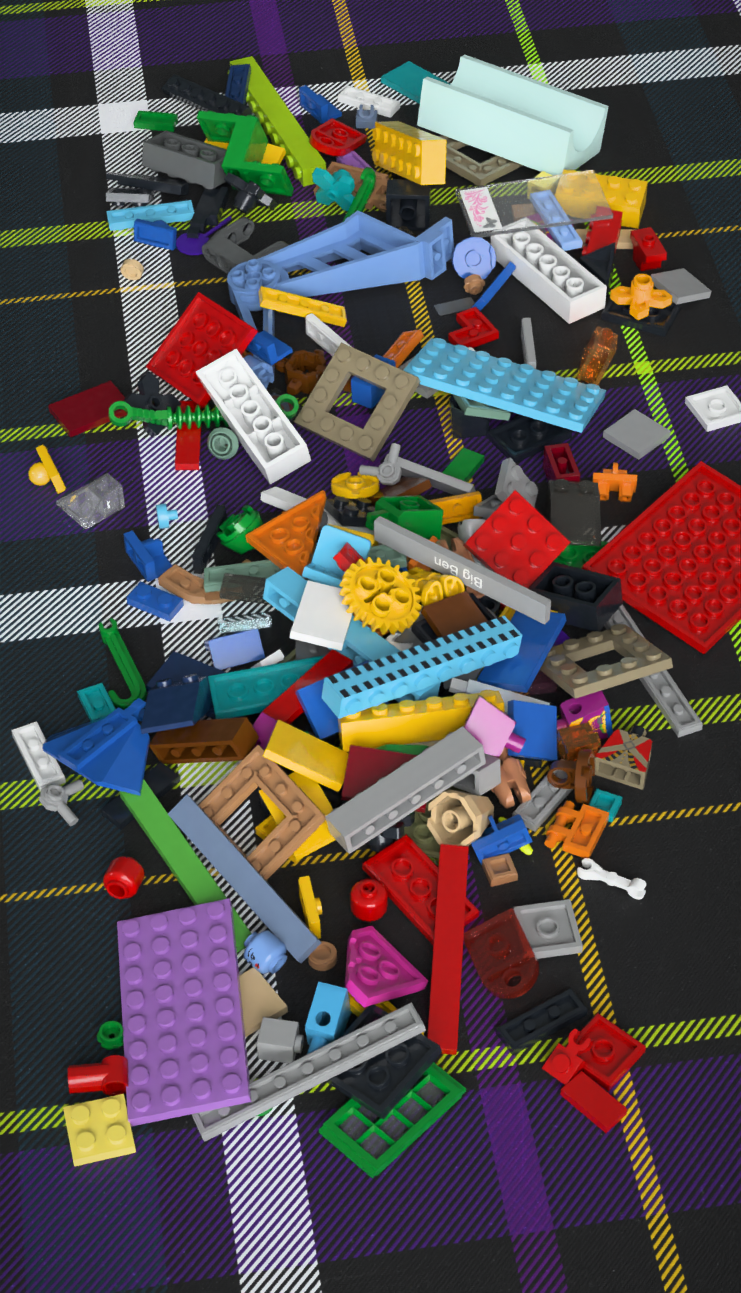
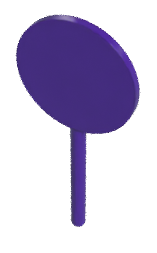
M228 216L218 226L213 227L205 234L200 233L198 239L187 238V233L182 234L176 240L177 249L186 255L203 254L202 246L209 240L208 236L229 222L232 217Z

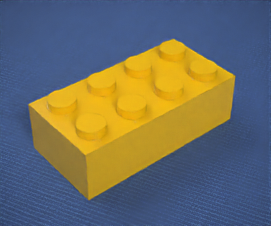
M563 169L555 200L566 217L568 216L571 219L590 221L591 216L595 217L597 208L623 212L622 226L639 228L646 203L648 181Z

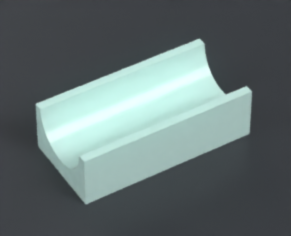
M463 55L460 57L458 70L451 85L430 77L423 79L417 126L537 171H544L561 179L563 169L576 170L600 152L609 106L479 59Z

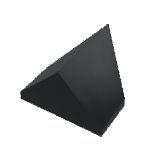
M616 242L581 256L579 259V264L607 286L606 297H608L613 278Z
M451 396L449 398L453 439L486 436V431H489V418L464 415V411L461 410L455 398Z

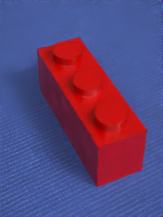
M597 208L595 217L591 216L589 229L592 231H587L585 244H588V246L583 247L582 256L616 242V252L623 212Z

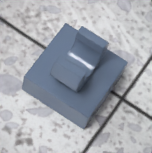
M360 104L356 115V128L374 129L375 122H377V110H375L374 105H371L370 110H363V105Z

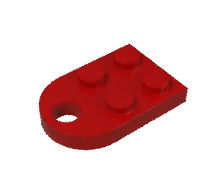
M332 118L311 131L309 143L313 148L322 153L332 156H344L366 142L367 135Z

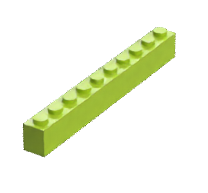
M252 56L230 61V66L250 64L251 74L246 103H248L252 113L258 117L265 134L270 136L272 144L285 148L286 154L284 159L286 160L287 167L292 169L295 179H298L303 187L315 184L312 173L316 167L326 170V162L319 152L310 145L308 136Z

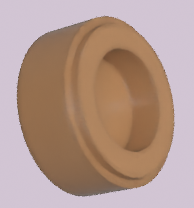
M321 941L322 943L308 956V962L315 970L327 971L333 968L337 962V950L333 944Z

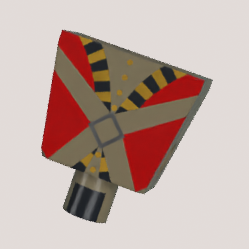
M633 726L630 732L621 729L615 730L595 757V775L643 790L653 742L650 738L645 737L647 734L646 730L641 726Z

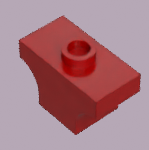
M652 227L632 230L630 239L633 245V260L639 270L645 271L661 268V262L667 259V252Z

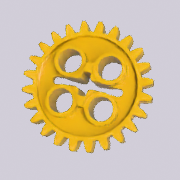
M370 557L365 562L359 559L356 564L352 563L349 569L346 570L339 584L342 587L339 595L344 596L341 603L349 605L346 612H354L356 615L353 620L361 619L363 621V628L368 624L371 625L372 632L380 628L382 635H385L387 630L392 635L397 630L403 633L406 628H410L417 620L422 609V605L419 604L421 596L417 595L420 588L412 587L415 579H407V571L399 572L400 565H396L394 568L391 567L390 560L382 564L379 557L375 562Z

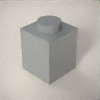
M263 1017L257 1039L258 1059L288 1064L295 1061L296 1053L302 1052L304 1035L299 1034V1022Z

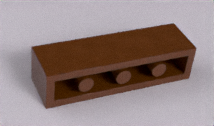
M247 717L199 720L193 726L158 731L149 746L163 764L242 761L251 752L259 736Z

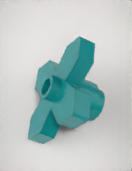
M316 167L312 173L313 182L320 187L315 193L317 202L329 206L335 201L344 211H348L355 198L351 194L355 188L354 179L351 174L344 169H339L331 175L327 170Z

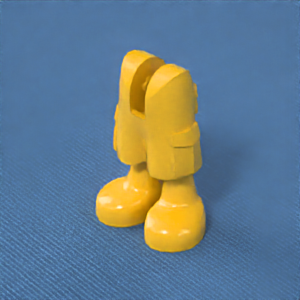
M414 567L408 570L406 576L407 579H415L412 587L420 588L417 595L421 596L423 607L443 600V597L448 598L465 591L463 582L452 575H441L440 573L426 571L420 567Z

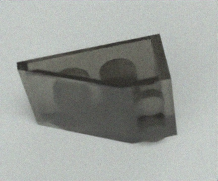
M565 479L549 480L546 497L547 520L571 542L569 545L601 546L600 493L598 483L589 480L580 482Z

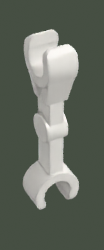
M590 858L582 860V866L589 868L588 870L581 867L577 868V875L581 879L604 881L610 886H617L627 890L628 894L635 899H642L646 893L644 890L646 882L644 880L634 878L631 881L618 876L615 872L605 871Z

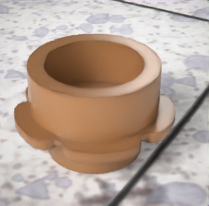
M477 274L470 275L464 280L465 292H470L472 295L479 294L483 286H485V281Z

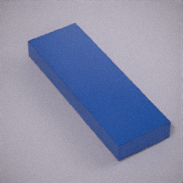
M510 261L471 308L477 307L481 311L514 272L516 265Z

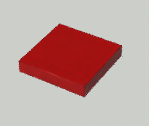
M599 1013L580 1031L581 1034L577 1038V1045L583 1044L588 1037L594 1041L592 1048L588 1052L581 1053L579 1056L586 1062L580 1072L583 1071L607 1091L612 1089L646 1050L644 1044Z

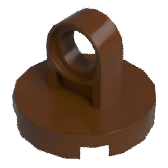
M580 749L577 761L557 760L550 765L547 779L552 786L562 789H575L577 803L589 804L592 799L594 786H591L592 776H595V753L592 751L593 749ZM563 770L567 773L568 777L564 779L558 778L554 775V771Z

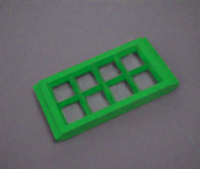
M433 1062L384 1120L353 1099H350L323 1123L319 1133L373 1179L462 1098L466 1088Z

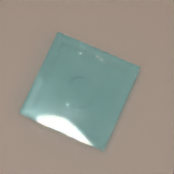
M268 613L217 619V627L221 633L272 626L271 616Z

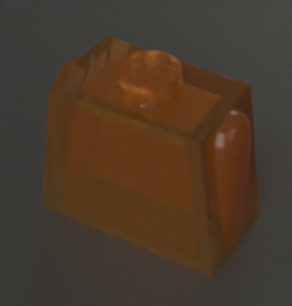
M596 327L582 355L577 374L578 379L599 385L616 352L618 334L613 333L609 328Z

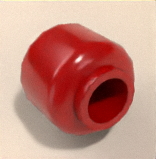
M116 857L111 861L103 877L104 887L116 899L131 898L137 893L144 879V869L132 857Z
M369 878L362 879L352 887L350 906L355 917L362 921L370 922L382 918L386 913L388 894L386 887L380 881Z

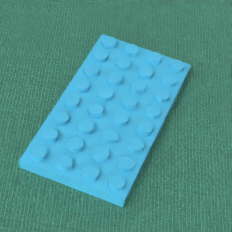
M431 338L403 370L418 377L421 385L457 396H463L470 400L580 433L583 432L604 400L606 390L601 389L596 384L580 383L572 377L564 378L557 376L552 371H540L528 364H516L508 358H496L484 351L476 352L469 350L464 345L446 343L441 338Z

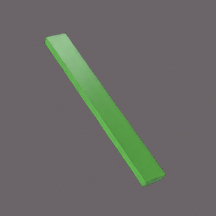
M143 780L141 796L120 791L121 799L193 904L199 905L227 899L145 780ZM233 908L236 949L239 952L246 948L244 942L252 933Z

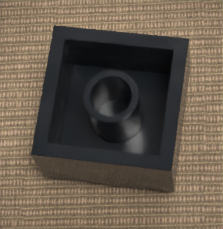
M388 179L386 224L401 231H426L429 229L431 185H420L411 180Z

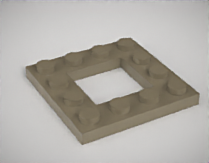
M444 135L438 136L446 139V168L479 187L523 166L500 156H495L480 164L457 151L468 144Z
M341 342L294 423L313 434L374 462L421 381L412 374ZM351 375L385 390L384 395L363 429L329 413Z
M616 624L608 630L590 632L586 637L568 639L563 644L552 647L540 670L576 699L673 668L670 656L625 624ZM611 650H616L625 657L618 663L600 665L596 670L586 672L575 663L576 661Z

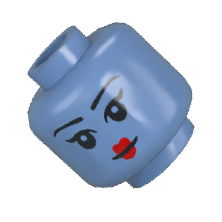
M268 930L258 934L253 932L244 942V946H246L244 959L261 974L276 973L287 960L285 944Z

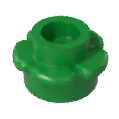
M116 1021L105 1022L99 1029L97 1041L101 1043L103 1048L108 1050L121 1047L124 1044L123 1026Z

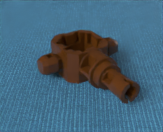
M315 349L312 352L305 350L295 351L290 359L283 358L275 363V368L285 373L288 394L296 395L299 392L311 394L326 369L323 350ZM349 378L343 388L345 392L352 393L351 378Z

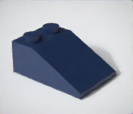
M189 674L183 676L180 681L173 682L172 678L157 681V685L151 688L148 693L140 728L141 734L195 725L213 708L207 676L198 677L197 674Z

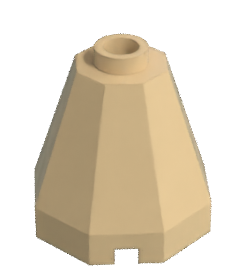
M449 789L429 803L428 811L431 810V817L427 820V827L439 845L469 846L482 835L489 825L488 816H494V806L486 796Z

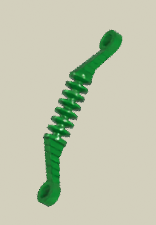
M283 394L275 401L281 410L280 404L283 402H288L293 406L291 411L282 410L287 419H292L297 414L299 403L294 396ZM117 401L110 406L108 414L110 422L119 427L126 426L131 420L156 423L157 425L167 426L168 430H172L173 423H176L180 430L183 422L186 423L188 429H191L192 422H195L197 429H200L202 421L205 422L206 428H210L211 421H214L216 428H219L221 421L224 422L225 427H229L217 406L215 405L214 410L210 411L208 404L205 405L204 412H201L199 405H196L194 412L187 405L185 413H182L180 406H177L176 412L173 413L170 406H167L166 410L155 412L154 410L131 407L124 401ZM118 409H123L126 411L127 416L120 419L114 415V412Z

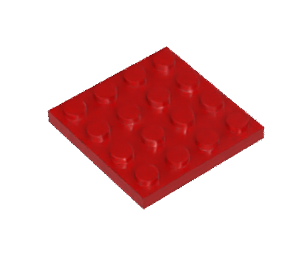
M198 292L146 365V368L204 408L211 397L198 378L196 371L235 349L242 355L258 331Z

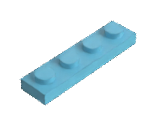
M191 200L106 212L109 229L112 231L134 228V221L136 219L150 222L163 220L166 223L186 222L192 219L194 209Z

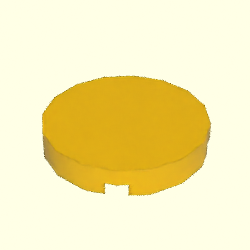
M349 472L335 476L331 481L332 493L348 499L367 498L378 493L380 489L379 479L376 476L360 475L359 472L358 476H351Z

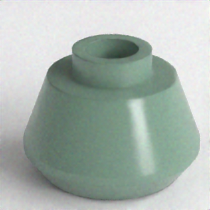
M219 427L209 434L207 445L213 456L226 460L237 453L239 442L237 435L232 430Z

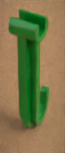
M366 167L360 176L363 183L343 222L357 210L363 212L375 187L376 175L372 168Z
M110 618L112 627L109 629L104 628L102 622L99 623L100 634L103 643L108 646L131 692V697L120 699L114 690H110L108 694L115 706L126 709L138 698L144 701L147 691L120 636L117 622Z

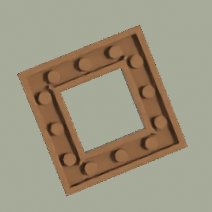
M257 745L199 806L267 881L326 820V815L277 763L263 756L265 750ZM259 786L285 814L286 818L247 856L220 825Z

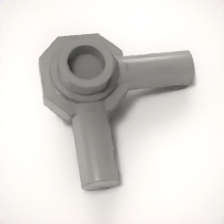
M392 443L387 461L383 462L379 467L361 465L359 474L376 476L383 485H395L400 481L402 469L397 464L401 446Z
M80 779L64 787L50 784L41 789L39 801L47 810L58 811L69 826H73L79 819L67 806L68 796L83 790L84 784Z

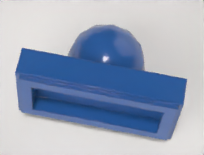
M136 219L134 221L135 242L169 250L176 248V227L169 226L163 220L150 222Z

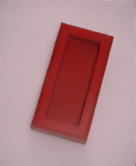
M583 1071L561 1089L560 1095L605 1133L627 1115V1108Z

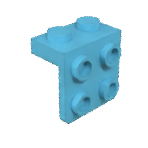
M325 525L321 530L312 562L304 567L302 577L308 578L309 581L342 589L339 584L343 579L342 576L345 571L338 567L333 557L348 542L366 561L371 541L339 528Z

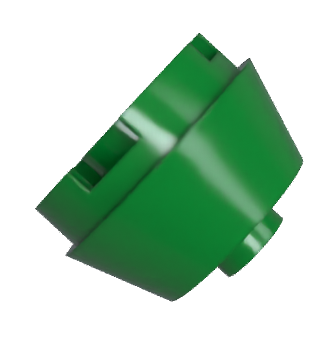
M250 505L243 506V513L230 515L219 527L222 532L216 533L222 545L238 554L255 549L246 541L245 535L263 525L259 511H255Z

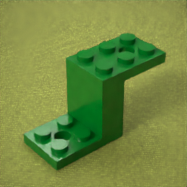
M214 111L198 112L197 120L208 141L229 143L222 163V168L226 175L229 172L247 183L252 181L259 185L265 193L292 196L294 188L284 166L276 163H262L268 139L258 117L252 115L241 116L233 113H216Z

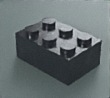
M552 562L529 588L550 599L551 610L565 614L567 620L565 624L594 632L600 631L623 604L620 578Z

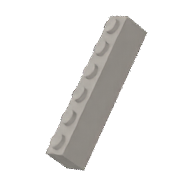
M463 726L449 733L444 739L426 748L409 762L403 763L398 769L386 777H382L368 789L356 794L354 798L342 806L333 809L331 813L325 816L330 834L348 854L352 853L486 764L483 745Z

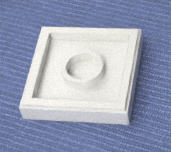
M728 385L687 396L685 399V404L707 432L741 422V402Z

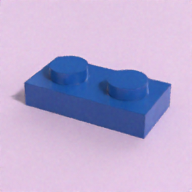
M141 581L126 597L128 605L169 622L184 606L183 598Z

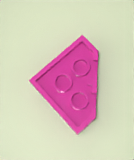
M373 926L351 932L347 944L345 988L363 1007L425 989L428 980Z

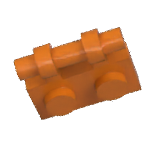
M565 801L563 807H559L556 812L554 824L550 825L546 832L547 838L544 844L549 848H554L557 842L563 841L562 851L582 858H590L609 820V812L586 804L582 805L580 811L574 810L575 804L573 802ZM573 823L571 829L564 828L566 824Z

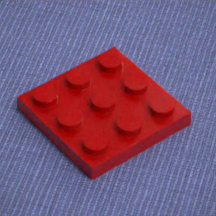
M515 490L463 546L487 569L528 589L571 542Z

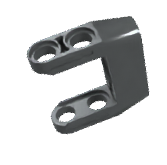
M242 217L217 231L202 246V253L206 260L228 274L232 268L240 263L251 259H259L287 247L289 244L277 241L255 255L250 254L238 245L250 238L255 225L252 220Z

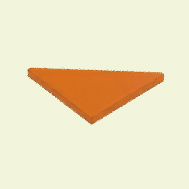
M325 491L318 492L245 535L246 541L281 570L289 567L302 576L304 567L311 563L327 499Z

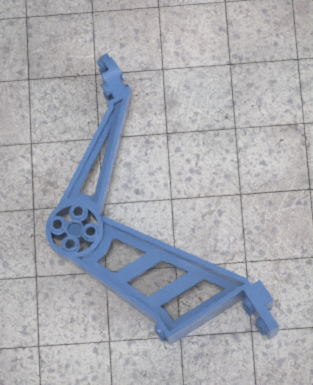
M357 210L338 225L264 257L251 259L232 268L227 275L230 300L235 305L240 319L255 329L256 326L250 311L263 310V330L275 337V310L260 307L258 291L261 286L303 297H311L417 281L425 277L433 280L447 270L446 262L452 259V252L454 250L452 219L444 217L417 237H413ZM360 250H363V251H365V252H368V253H370V254H372V255H369V256H368V255H366V254L360 252ZM342 258L349 260V262L335 266L326 264L327 262ZM303 268L313 271L312 273L289 279L288 272ZM254 354L253 356L247 355L244 357L246 363L266 389L269 382L273 384L275 364L271 366Z

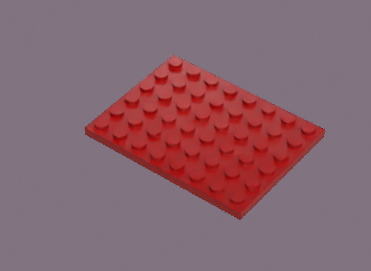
M700 461L582 566V569L620 578L622 600L702 654H705L741 620V486Z

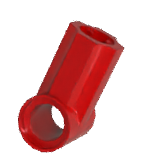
M112 1055L104 1058L102 1063L70 1065L68 1068L70 1094L102 1091L106 1095L115 1096L125 1094L126 1086L129 1087L128 1059L124 1056Z

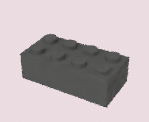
M164 131L143 142L142 166L150 168L153 172L166 173L169 177H179L185 179L186 182L203 185L206 189H214L226 183L224 180L226 174L222 168V163L227 149L173 132Z

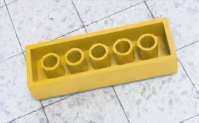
M399 121L375 122V128L372 132L375 141L372 159L375 165L420 185L445 184L446 139Z

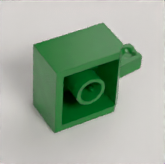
M421 495L382 496L375 504V511L367 513L366 528L374 531V521L381 516L428 540L432 536L440 539L444 510Z

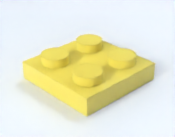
M124 1094L63 1107L74 1166L136 1153L131 1125L128 1122Z

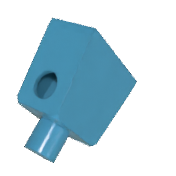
M318 982L305 1025L307 1042L310 1045L307 1054L339 1039L344 1034L351 1015L347 988Z

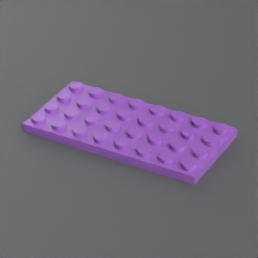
M230 898L118 921L124 1057L128 1059L129 1087L126 1086L127 1115L130 1125L136 1126L252 1102L233 908Z

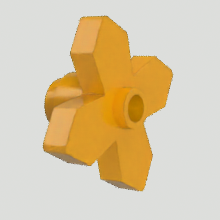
M637 274L631 281V287L618 286L610 291V299L618 305H630L629 314L637 320L649 316V307L663 309L672 304V295L665 290H653L654 283L651 276L647 274Z

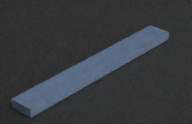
M186 794L168 815L269 930L285 944L286 949L292 956L302 963L322 942L193 798Z

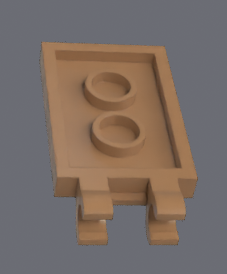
M331 162L327 169L331 175L339 169H344L351 174L355 183V188L351 194L355 197L363 183L360 176L364 169ZM375 172V187L365 208L371 210L373 206H376L380 211L386 212L385 192L387 191L389 176ZM316 185V187L313 190L315 196V193L320 188L318 185Z

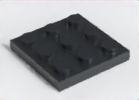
M376 1005L368 1006L341 1037L389 1013ZM420 1033L325 1082L384 1120L442 1053L440 1045Z

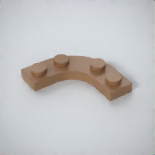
M246 559V560H244L242 563H247V562H251V561H249L248 559ZM176 564L158 577L160 586L192 604H221L235 601L253 588L246 587L205 593L204 579L191 574Z

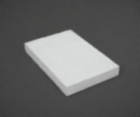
M308 580L290 632V638L342 651L353 613H347L349 605L341 603L344 599V596L339 595L341 588Z

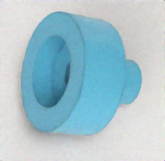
M166 503L156 505L159 529L169 528V520L178 519L177 509L167 511Z

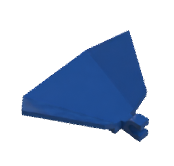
M138 698L125 710L118 707L107 716L50 735L43 743L42 749L98 786L141 796L150 736L148 733L141 734V725L138 721L143 719L145 711L143 708H145L146 702Z

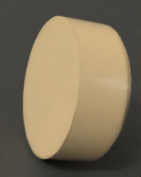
M126 259L120 270L125 278L139 280L143 274L144 267L137 260Z

